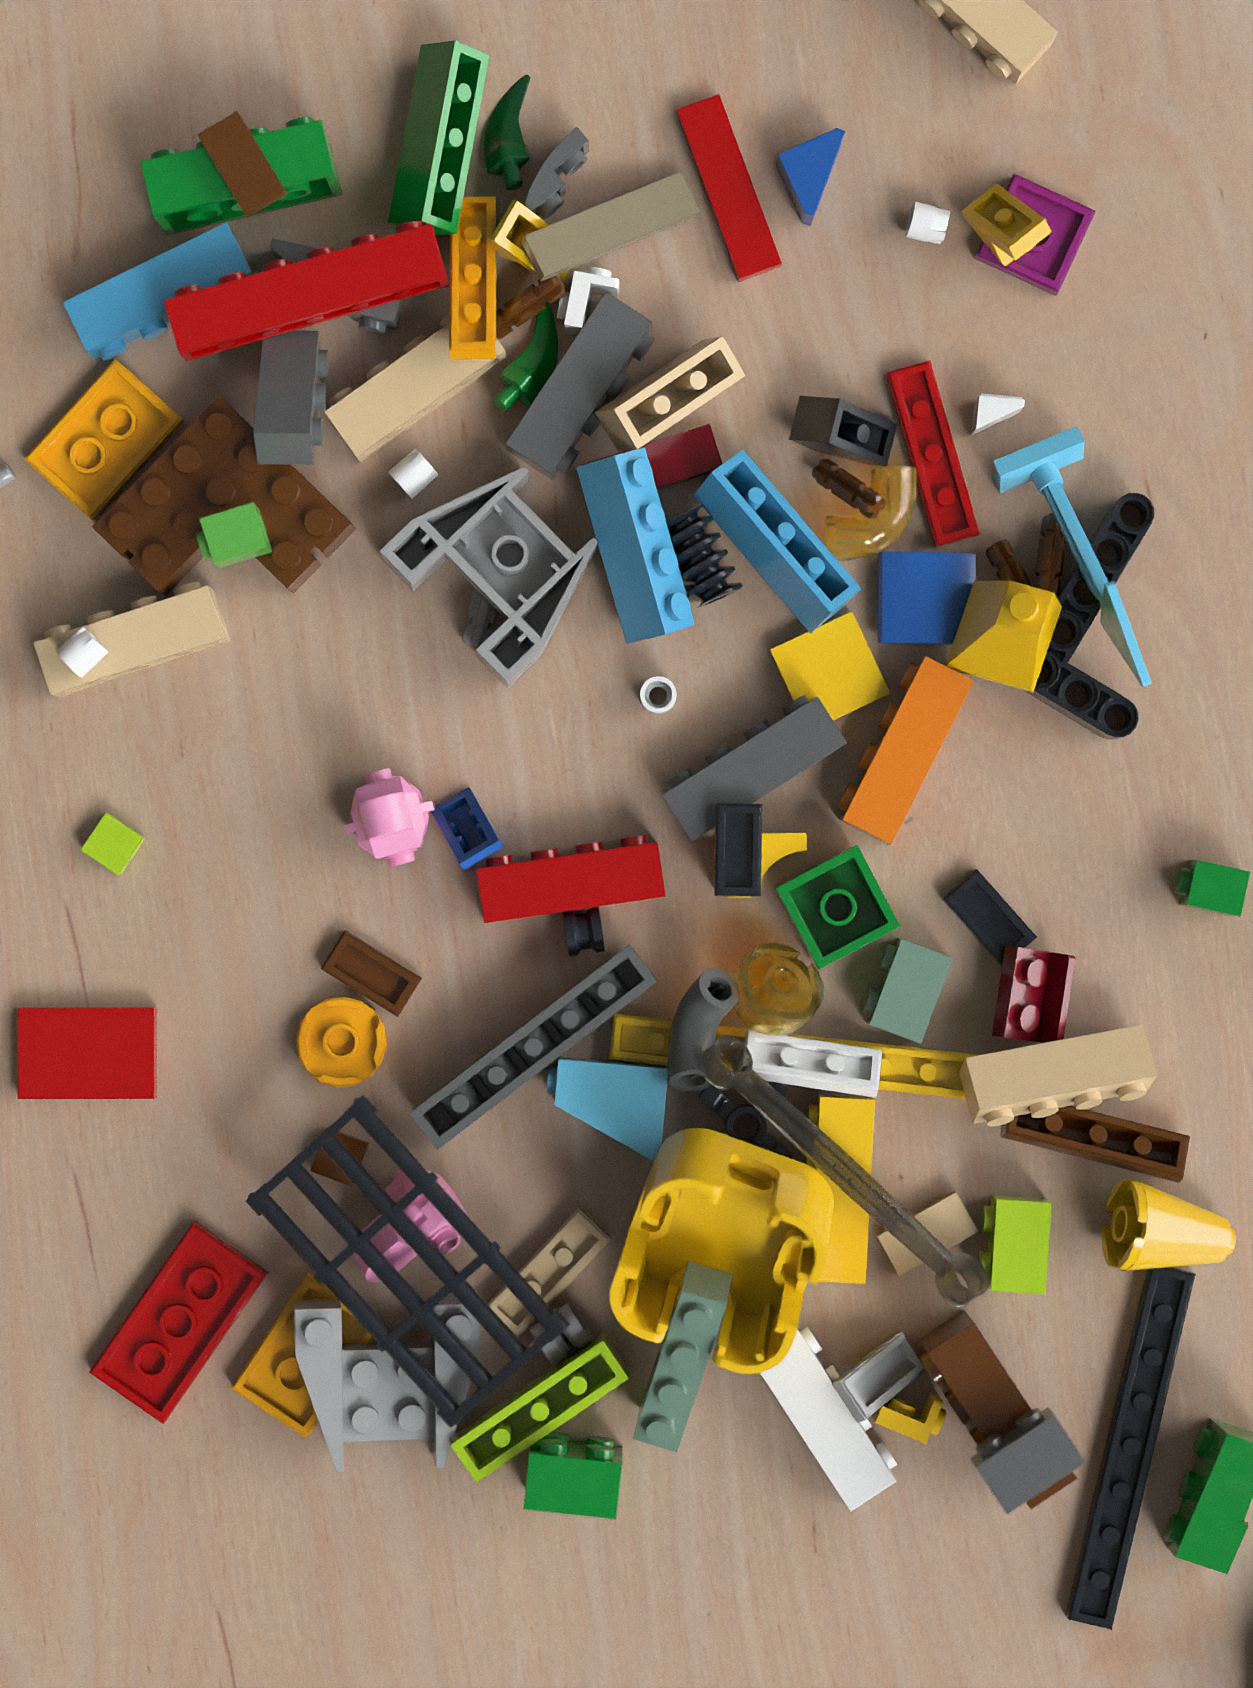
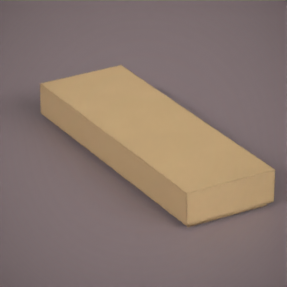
M578 1207L527 1260L518 1272L541 1298L550 1305L612 1238ZM505 1285L487 1303L517 1338L536 1320Z

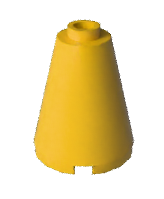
M1122 1179L1115 1185L1108 1198L1105 1211L1113 1212L1111 1226H1102L1101 1238L1106 1264L1121 1271L1221 1263L1234 1250L1236 1233L1231 1228L1227 1218L1143 1182Z

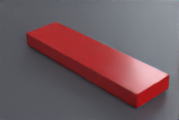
M720 94L677 109L676 114L738 281L741 282L781 267V259Z
M931 361L887 372L886 379L934 547L938 548L979 536L980 532Z

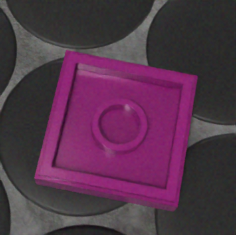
M1013 174L1006 190L1045 218L1051 233L1038 242L1033 249L1006 266L999 262L983 240L974 259L1057 296L1096 211L1017 174Z

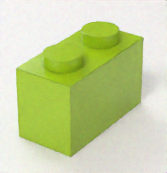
M991 1194V1205L983 1206L982 1233H989L988 1251H980L979 1278L986 1279L985 1285L990 1291L1046 1295L1052 1203L1046 1198Z

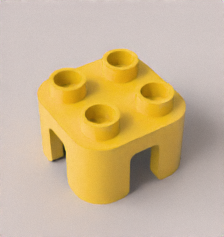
M690 1128L673 1134L661 1145L657 1152L626 1233L610 1289V1304L616 1319L630 1333L651 1342H661L670 1323L676 1295L687 1262L691 1261L732 1274L727 1306L713 1347L711 1357L713 1363L721 1368L741 1374L761 1373L777 1366L788 1354L796 1336L806 1285L808 1282L817 1285L824 1269L834 1208L833 1194L829 1184L818 1171L804 1163L711 1129Z

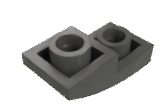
M578 127L574 128L555 147L541 166L530 187L524 206L538 217L541 215L543 219H546L563 205L564 200L562 197L566 194L565 183L559 176L562 173H565L566 176L572 175L588 159L585 154L589 152V140Z

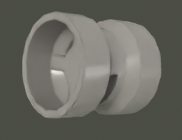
M570 1303L558 1309L570 1323L567 1330L541 1349L554 1366L565 1360L568 1351L574 1347L583 1348L593 1341L586 1325ZM539 1322L530 1328L535 1339L545 1331Z

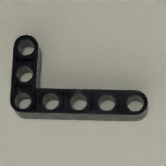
M1128 493L1114 502L1089 541L1095 555L1098 545L1103 543L1113 546L1117 552V561L1114 566L1103 565L1098 560L1108 582L1114 581L1116 584L1153 522L1154 507L1145 495ZM1123 505H1132L1138 509L1141 515L1138 527H1130L1122 522L1120 510ZM1076 562L1061 587L1059 597L1057 598L1062 606L1057 621L1065 622L1071 630L1070 640L1067 644L1061 645L1051 639L1043 662L1047 668V678L1042 684H1036L1033 693L1025 692L1096 735L1107 740H1115L1131 734L1137 727L1139 714L1135 704L1068 663L1101 609L1100 601L1095 595L1090 605H1082L1075 600L1073 596L1074 585L1077 582L1086 583ZM1070 683L1080 684L1085 689L1086 701L1082 707H1074L1067 702L1065 690ZM1109 706L1118 707L1125 715V724L1120 731L1111 730L1104 721V714Z

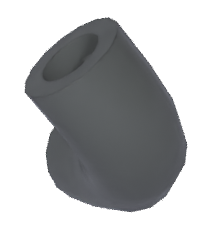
M710 968L704 971L692 983L679 1003L673 1018L668 1047L669 1082L675 1089L698 1091L708 1088L715 1081L714 1045L717 1031L724 1016L737 1004L740 997L737 982L724 970Z

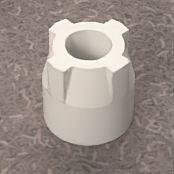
M914 201L908 217L905 237L940 244L946 235L950 211Z
M416 449L388 471L411 499L439 475Z
M82 626L56 650V653L82 678L108 651L92 633Z
M660 676L648 679L640 691V700L644 709L654 714H663L670 711L677 697L674 684L669 679ZM655 688H661L667 694V700L661 705H655L650 701L649 694Z

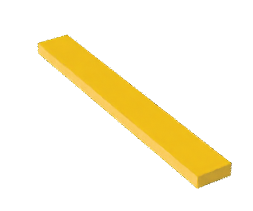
M619 1013L614 1014L609 1059L668 1066L669 1037L673 1020ZM720 1025L714 1045V1071L740 1074L745 1034L748 1029L882 1050L879 1090L966 1099L959 1071L965 1058L976 1056V1054Z

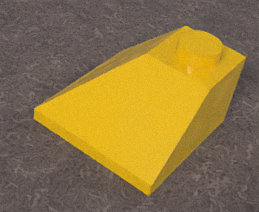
M974 581L946 667L954 671L1033 693L1062 609L1055 593L1013 581Z

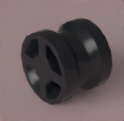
M599 907L590 908L584 914H575L573 911L563 912L569 957L577 956L582 950L592 949L596 953L605 952Z

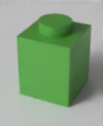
M254 502L200 518L203 531L196 533L201 553L205 560L212 558L213 564L219 568L272 552L260 510Z

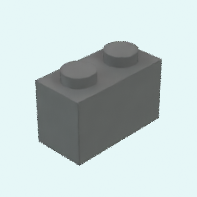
M1049 1407L1042 1411L1039 1408H1034L1026 1412L1015 1421L1017 1428L1003 1437L997 1433L986 1438L975 1448L977 1454L970 1458L1006 1515L1086 1463Z

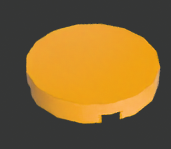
M348 996L328 998L312 1007L300 1022L296 1037L298 1057L303 1066L319 1082L335 1087L357 1085L371 1077L384 1061L388 1046L386 1026L378 1012L363 1000Z

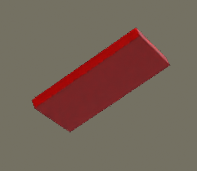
M192 1222L89 1373L164 1424L269 1272L198 1222Z

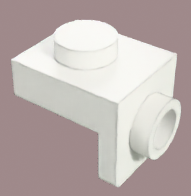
M585 267L584 272L574 271L570 292H565L560 297L557 318L565 320V333L578 335L584 326L591 292L600 294L608 292L612 296H618L619 279L612 278L611 271L598 267Z

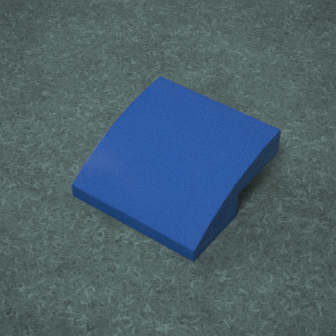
M948 552L878 553L877 644L953 645L973 583L976 581V554Z

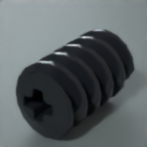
M704 504L666 519L669 534L672 535L671 541L674 552H680L676 556L679 569L687 568L681 575L684 585H694L687 593L689 602H701L698 607L718 601L743 587L741 582L727 583L726 581L736 569L734 566L719 565V562L728 554L727 549H712V545L721 535L720 532L705 533L704 529L714 519L712 515L698 516L697 512Z

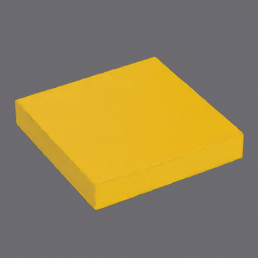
M853 612L818 627L811 634L806 632L769 650L792 701L804 694L809 701L818 697L832 720H836L891 694Z

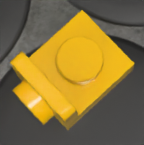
M930 1392L920 1416L915 1414L916 1406L892 1397L890 1403L886 1402L871 1416L876 1424L926 1444L930 1434L937 1435L946 1416V1410L941 1408L943 1400L940 1395Z

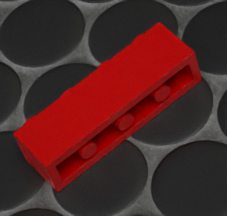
M647 835L621 838V848L603 850L601 841L575 845L576 854L558 857L557 848L530 852L531 861L513 863L512 855L486 858V868L476 869L484 923L666 897L658 842L648 843Z

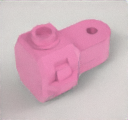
M390 768L364 775L366 784L356 788L349 817L350 824L344 825L346 835L355 833L358 845L369 852L375 859H387L390 868L415 861L414 852L418 848L423 847L430 819L429 812L435 810L433 801L424 803L421 791L414 785L409 784L403 777L392 776Z
M399 1169L393 1176V1182L384 1190L395 1202H398L415 1185ZM436 1174L438 1177L436 1181L466 1213L452 1188L439 1174ZM423 1194L403 1210L443 1255L452 1252L460 1245L461 1236ZM380 1214L377 1218H375L366 1228L362 1230V1232H364L382 1215ZM389 1223L370 1239L398 1272L417 1256L415 1251ZM355 1252L353 1257L369 1282H380L381 1280Z

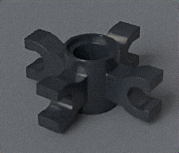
M769 1082L751 1105L740 1104L736 1106L713 1085L703 1089L698 1095L703 1103L725 1120V1135L790 1159L794 1157L786 1147L767 1132L765 1118L789 1092L781 1083ZM742 1114H751L758 1119V1130L749 1138H741L733 1132V1123Z

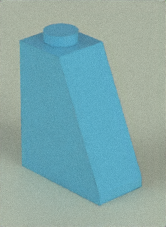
M559 1057L558 1067L549 1066L547 1094H555V1106L650 1160H655L657 1152L662 1145L668 1066Z

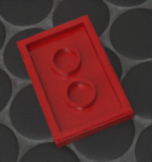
M157 1007L18 1008V1099L157 1098Z

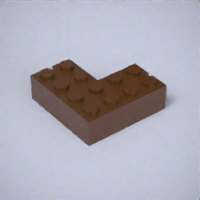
M220 395L92 526L122 557L129 560L128 563L165 596L203 558L196 533L203 531L200 518L254 502L260 510L272 549L271 553L255 558L293 594L321 566L317 559L311 555V552L317 547L329 558L356 530L353 524L291 464H258L254 428Z

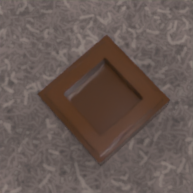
M338 1131L335 1136L362 1165L369 1142ZM320 1147L317 1150L310 1171L353 1187L354 1184Z

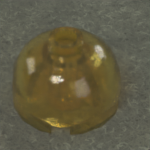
M760 943L742 958L732 975L735 979V986L739 996V1001L733 1007L734 1011L746 1026L757 1033L767 1036L792 1034L812 1019L824 1001V984L819 971L812 963L807 967L797 957L800 955V952L792 947L779 943Z

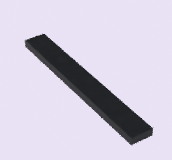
M1174 1267L1146 1270L1065 1616L1069 1620L1112 1630L1196 1275L1193 1272Z

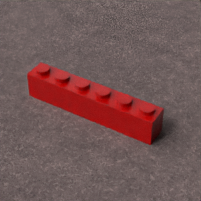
M421 221L408 222L395 228L396 234L378 238L377 234L363 235L353 239L351 247L334 251L333 247L330 246L322 247L306 254L307 259L290 264L288 259L276 260L262 266L263 272L245 277L244 272H235L220 277L218 279L219 284L201 289L200 285H190L175 290L173 292L174 297L164 300L180 356L185 361H190L450 286L432 223L423 226Z

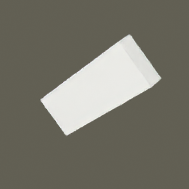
M747 1029L740 1077L876 1098L879 1088L882 1050Z

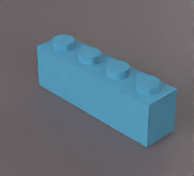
M226 222L62 303L86 352L94 360L102 357L103 360H109L124 353L127 350L126 344L140 337L143 340H150L168 330L166 324L170 323L164 300L173 298L175 290L190 285H200L201 289L218 285V279L227 274L244 272L246 277L253 275V272L233 231Z
M645 447L576 467L626 644L666 635L695 625Z
M743 449L711 472L693 495L701 505L704 504L703 508L710 516H713L714 521L810 634L840 611L861 590L856 581Z

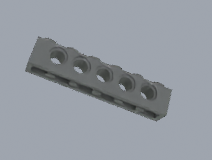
M628 944L419 1104L409 1114L438 1150L655 984L657 979L632 946Z

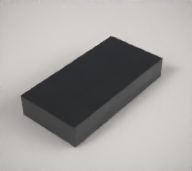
M716 803L715 896H761L763 804Z
M977 869L973 870L942 898L944 903L1001 967L1005 945L1026 948L1037 938Z

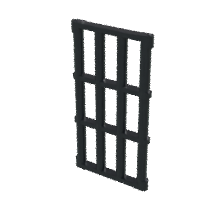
M362 1095L356 1098L354 1103L340 1118L272 1179L264 1183L255 1192H251L245 1202L258 1216L262 1214L313 1270L315 1273L313 1277L318 1283L323 1282L378 1342L375 1346L381 1352L385 1350L434 1404L438 1409L436 1413L451 1428L457 1425L467 1415L468 1411L546 1344L552 1342L561 1333H564L570 1323L556 1308L554 1310L550 1308L499 1251L501 1246L496 1241L491 1242L436 1181L438 1179L433 1171L429 1173L375 1114L377 1109ZM353 1118L356 1119L415 1185L398 1202H395L335 1136ZM320 1147L382 1215L364 1232L358 1228L302 1166ZM287 1177L348 1243V1246L331 1261L323 1255L269 1195ZM421 1194L429 1200L477 1254L459 1272L403 1211ZM388 1223L444 1284L426 1301L423 1300L370 1241ZM355 1252L411 1313L392 1330L337 1270ZM484 1263L545 1329L527 1347L466 1281ZM451 1292L512 1359L493 1376L432 1310ZM419 1322L478 1387L461 1404H458L399 1339L415 1323Z

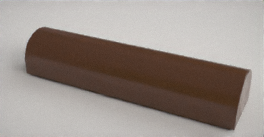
M1074 1106L1060 1107L1056 1113L1041 1118H1033L1031 1113L1014 1116V1120L1001 1125L1000 1132L1001 1138L1177 1183L1184 1177L1190 1140L1188 1135L1086 1109H1076Z

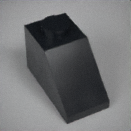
M799 396L789 440L820 453L887 468L897 424L840 398Z

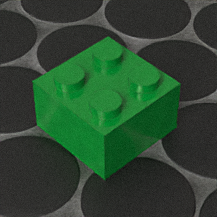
M858 845L852 846L774 887L815 968L819 970L901 927Z
M552 1431L530 1447L523 1509L616 1520L623 1446L614 1445V1439L602 1436H588L587 1442L571 1441L568 1434Z

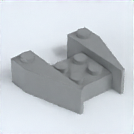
M525 467L412 519L380 550L381 560L413 592L448 560L503 616L506 621L476 649V657L507 689L541 658L588 568L598 544L593 537L574 554L516 495L529 481V471Z
M448 1295L432 1310L478 1359L481 1351V1325L454 1295ZM339 1299L293 1300L295 1356L336 1472H344L343 1443L420 1439H432V1456L436 1468H443L457 1425L451 1428L448 1427L436 1413L438 1409L385 1350L381 1352L375 1346L377 1343L342 1344V1308ZM432 1336L431 1341L403 1342L458 1404H461L466 1398L471 1380Z

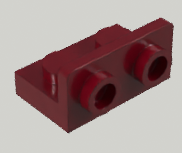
M1005 945L992 1036L1039 1043L1063 1040L1075 968V956Z

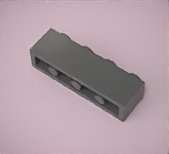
M606 292L506 442L507 451L551 480L554 479L558 471L565 475L579 455V451L574 449L583 433L590 437L600 424V420L595 412L601 408L608 396L614 399L617 398L630 377L624 371L633 358L641 361L655 339L649 335L652 331V321Z
M804 694L782 708L786 717L771 726L767 719L761 721L743 733L748 740L734 750L727 743L705 757L709 766L693 775L690 768L666 782L671 790L663 794V797L691 841H694L715 827L716 803L752 804L847 744L818 697L809 701Z

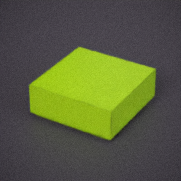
M105 813L81 851L116 875L121 876L146 838L111 814Z

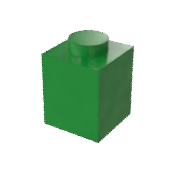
M1188 860L1187 868L1181 867L1176 879L1175 894L1181 895L1179 905L1241 917L1250 872L1199 860Z

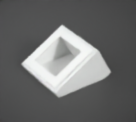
M981 393L974 402L971 434H976L1018 414L1024 407L1025 399H1022L1023 397Z

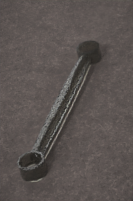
M722 1036L702 1052L699 1058V1066L705 1079L719 1089L727 1090L735 1087L818 1169L936 1273V1287L945 1301L956 1307H964L987 1291L989 1285L988 1275L980 1261L966 1253L956 1256L950 1253L867 1171L802 1112L752 1070V1055L743 1042L732 1036ZM719 1054L728 1060L733 1071L724 1065ZM956 1272L965 1280L967 1288L959 1281Z

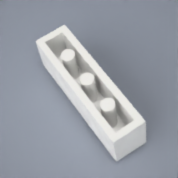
M807 1326L801 1331L798 1328L786 1357L777 1366L761 1372V1375L849 1510L853 1511L897 1482L891 1469L898 1464L883 1441L875 1446L867 1434L866 1430L872 1427L869 1419L856 1422L833 1387L832 1383L841 1376L833 1365L825 1369L816 1354L823 1349L809 1327Z

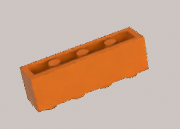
M927 656L923 657L918 665L910 662L899 683V686L906 690L898 706L891 702L889 703L878 727L885 730L878 745L875 746L869 743L858 764V768L864 770V773L857 787L849 783L839 801L837 808L844 811L840 821L887 845L893 843L974 680Z

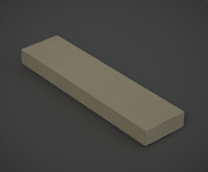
M680 171L526 234L521 239V243L540 282L696 218L701 210Z

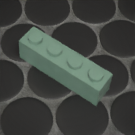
M691 1261L687 1262L676 1295L670 1323L661 1341L639 1407L633 1440L677 1452L727 1306L732 1274Z

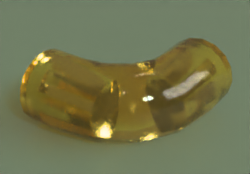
M886 466L871 470V488L880 493L886 502L884 510L880 511L876 518H867L860 512L853 515L826 516L825 546L838 561H850L874 556L898 540L912 519L917 494L916 468Z

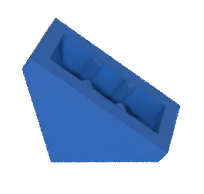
M835 128L778 154L776 167L801 222L808 226L812 224L845 135V131Z
M470 787L435 807L434 811H431L463 870L472 868L505 848L504 843Z

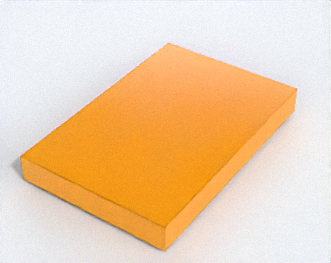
M115 358L24 460L86 516L95 521L185 421Z
M309 1272L231 1387V1389L304 1438L308 1437L318 1422V1418L295 1356L293 1300L338 1299L323 1282L319 1284ZM340 1301L342 1308V1344L371 1343L373 1337Z

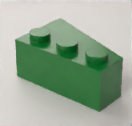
M1209 1418L1207 1427H1201L1196 1435L1193 1453L1197 1454L1192 1472L1187 1470L1183 1475L1179 1488V1497L1183 1499L1178 1514H1172L1167 1522L1164 1539L1168 1541L1167 1548L1175 1557L1228 1574L1249 1526L1245 1518L1253 1499V1432Z

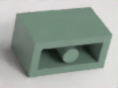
M897 938L895 946L887 944L878 967L879 970L885 972L879 989L875 987L870 988L862 1012L869 1014L866 1023L921 1044L953 958L901 938Z

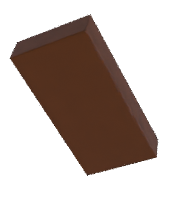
M238 111L197 134L247 218L287 195Z
M344 930L321 967V970L397 1017L401 1014L422 980V977L347 930Z

